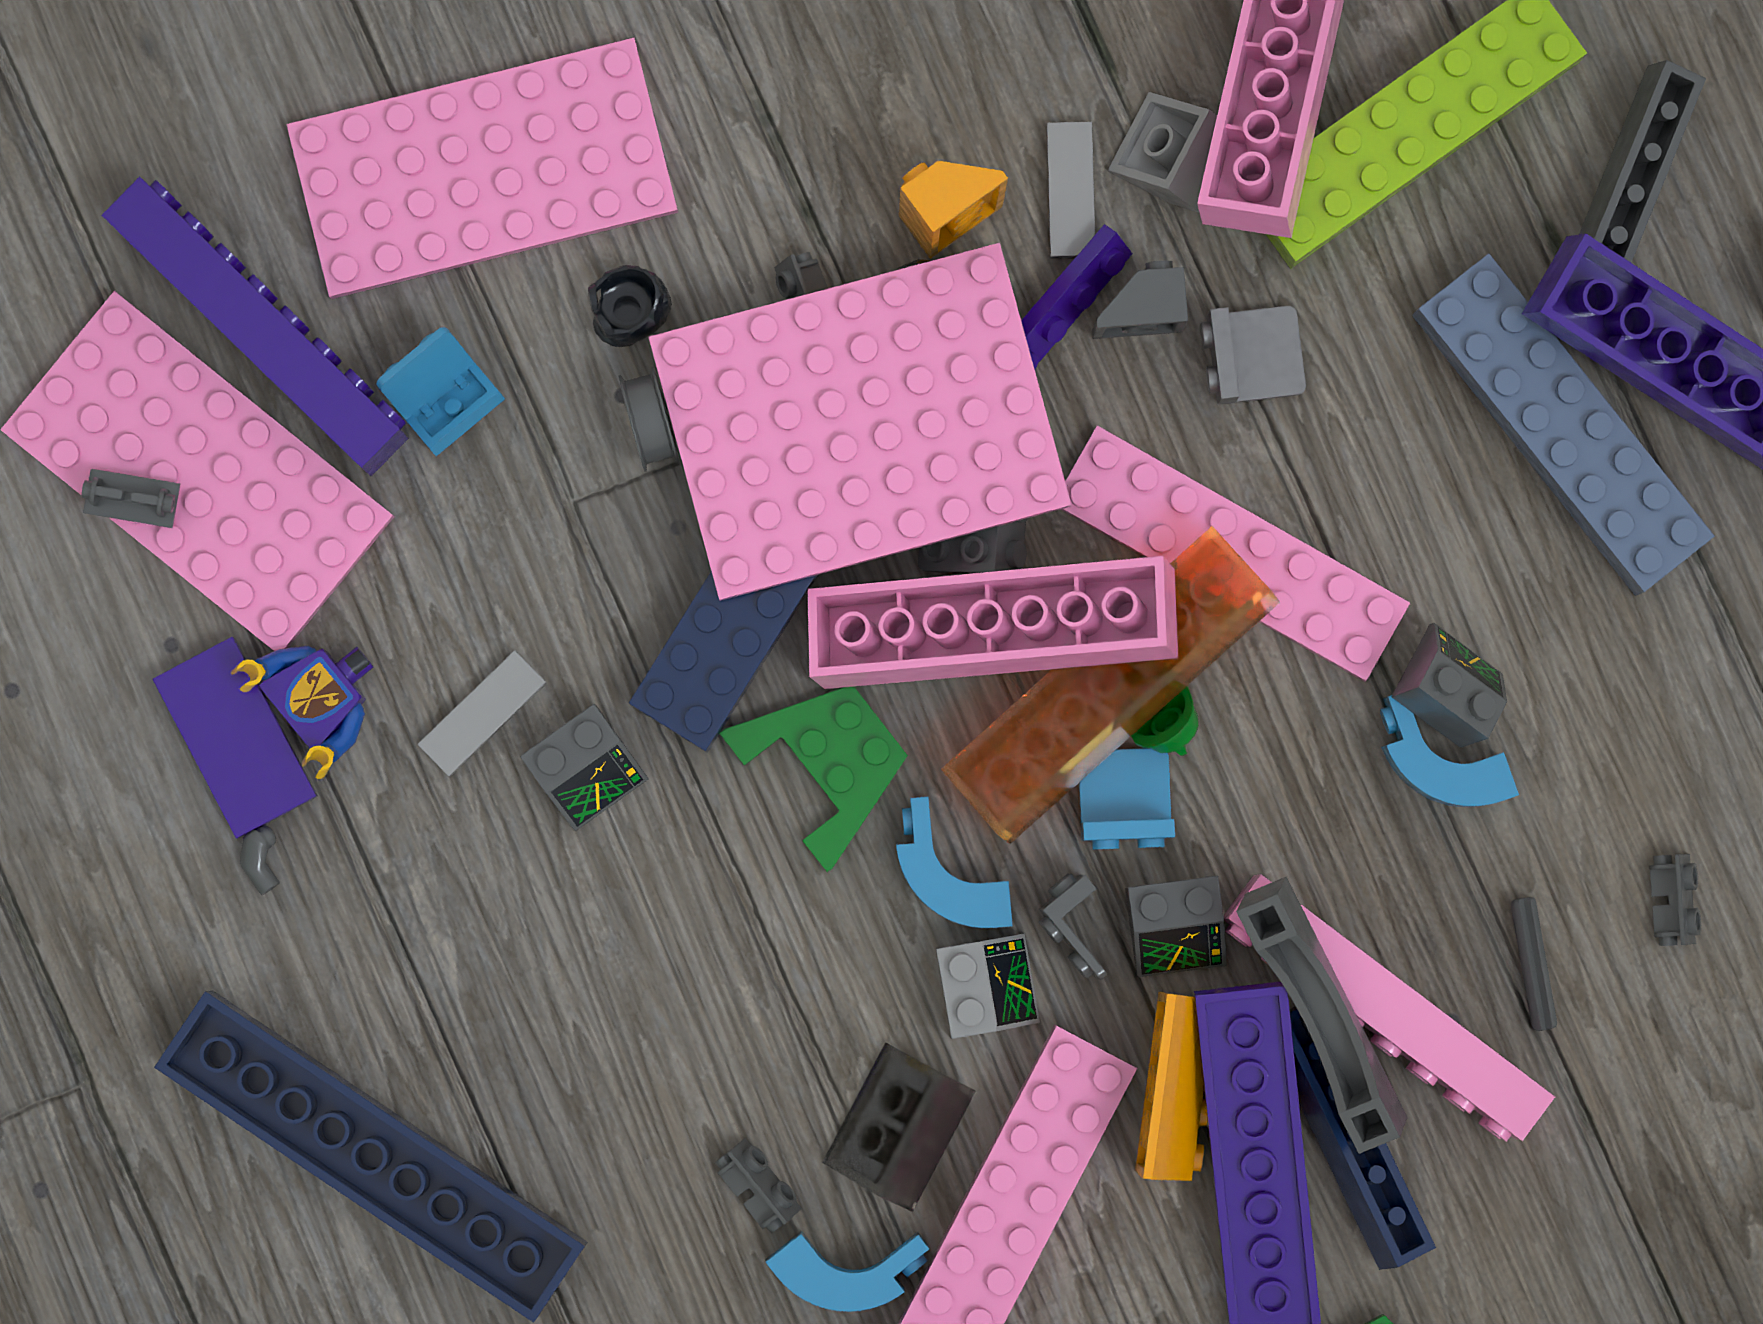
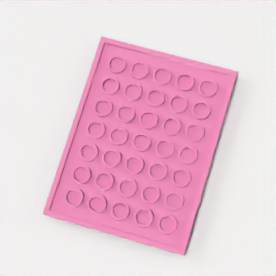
M1000 243L649 336L720 601L1071 507L1070 497Z

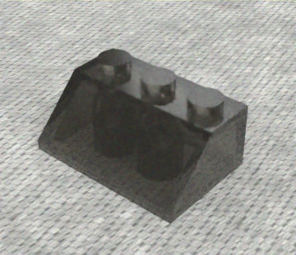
M885 1042L822 1163L879 1197L913 1212L976 1090Z

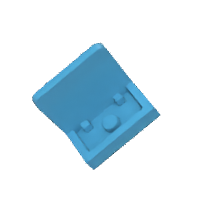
M441 327L423 338L420 344L403 359L388 367L376 383L380 391L435 456L439 455L505 400L499 390L476 365L446 327Z
M1152 749L1084 751L1080 754L1078 765L1081 841H1092V850L1120 849L1119 840L1137 839L1138 848L1165 847V838L1175 837L1174 819H1171L1168 753H1159Z

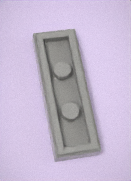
M1092 122L1047 123L1050 258H1075L1095 235Z
M514 650L418 745L451 777L547 682Z

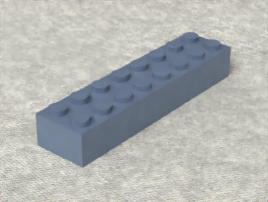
M1488 253L1418 308L1412 316L1633 594L1636 596L1644 593L1715 536L1556 336L1522 315L1528 301Z

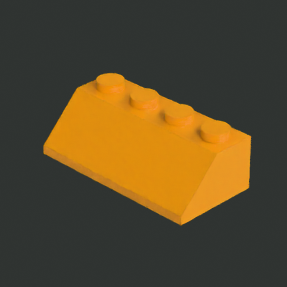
M937 161L928 167L923 162L910 170L902 178L904 183L900 187L899 217L931 259L1003 207L1008 177L1001 170Z

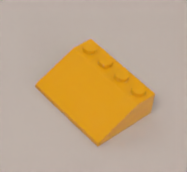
M1158 992L1135 1172L1143 1179L1192 1181L1193 1171L1201 1172L1204 1155V1145L1197 1144L1199 1126H1207L1208 1122L1206 1101L1202 1099L1204 1082L1195 996Z

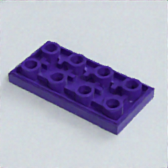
M230 637L152 680L235 838L239 839L248 832L318 797L266 696L258 686L259 683L249 692H242L240 688L250 681V677L242 671L231 675V671L243 660H246L235 638Z

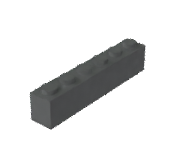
M1668 60L1647 66L1579 234H1588L1621 257L1632 262L1705 83V77Z

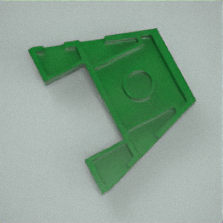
M854 686L843 687L732 726L719 733L744 766L780 738H783L837 807L839 812L802 840L826 872L833 869L908 756Z

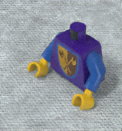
M311 646L279 649L255 661L243 660L231 671V675L242 671L250 677V681L240 688L242 692H249L263 680L258 686L310 748L302 761V766H306L307 762L311 760L320 762L322 768L318 771L315 778L322 779L327 774L332 763L337 761L356 743L365 716L362 704L366 698L354 683L374 666L358 647H355L336 663L324 649L317 651Z

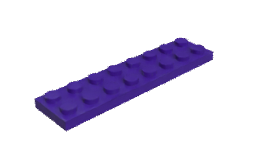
M1281 982L1194 991L1229 1324H1321L1288 992Z

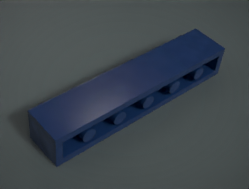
M1295 1006L1289 1010L1299 1104L1379 1270L1398 1268L1435 1249L1436 1246L1387 1144L1385 1143L1358 1153L1338 1114L1333 1092L1316 1046Z

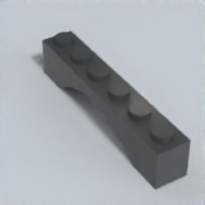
M1287 877L1246 893L1236 912L1256 952L1266 961L1279 978L1304 1020L1324 1066L1338 1114L1358 1153L1400 1138L1408 1117Z

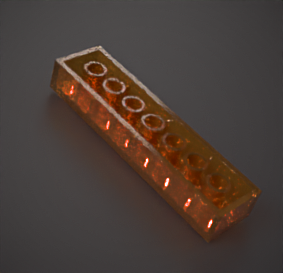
M1213 526L1170 563L1175 569L1178 658L1052 669L941 768L944 774L996 834L1007 843L1011 844L1280 603L1271 589Z

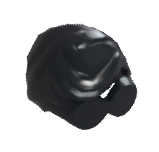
M622 265L609 270L588 287L590 306L594 314V331L603 342L614 347L631 346L658 331L666 322L671 310V297L662 279L656 276L655 273L642 269L639 266ZM601 289V297L598 302L597 292Z

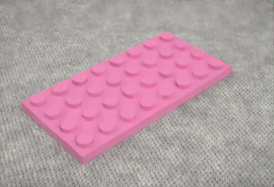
M634 38L287 124L328 294L331 299L678 213Z
M113 291L0 429L81 496L83 483L85 480L89 481L91 469L180 483L173 528L114 518L110 519L273 651L285 649L291 645L395 517L115 291Z

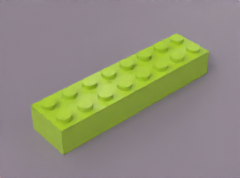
M1549 0L1505 1L1313 138L1292 237L1288 238L1266 234V236L1289 268L1292 269L1579 64L1586 56V50Z

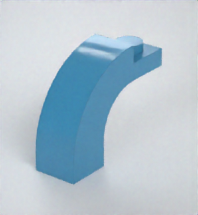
M1392 695L1383 699L1386 706L1380 709L1383 724L1389 735L1396 734L1398 741L1381 748L1395 773L1414 791L1435 802L1457 807L1489 805L1519 795L1504 752L1467 764L1444 760L1429 749L1424 742L1414 714L1393 699Z
M929 797L910 798L911 808H902L904 835H913L914 843L896 845V850L903 875L916 896L936 914L957 924L977 928L1013 926L1009 881L969 883L949 874L939 863L933 849Z
M801 1231L766 1259V1264L791 1292L813 1305L835 1311H862L884 1305L903 1294L905 1289L895 1276L902 1271L908 1277L924 1265L928 1260L923 1254L929 1250V1246L917 1232L877 1264L863 1269H845L830 1263L822 1257Z

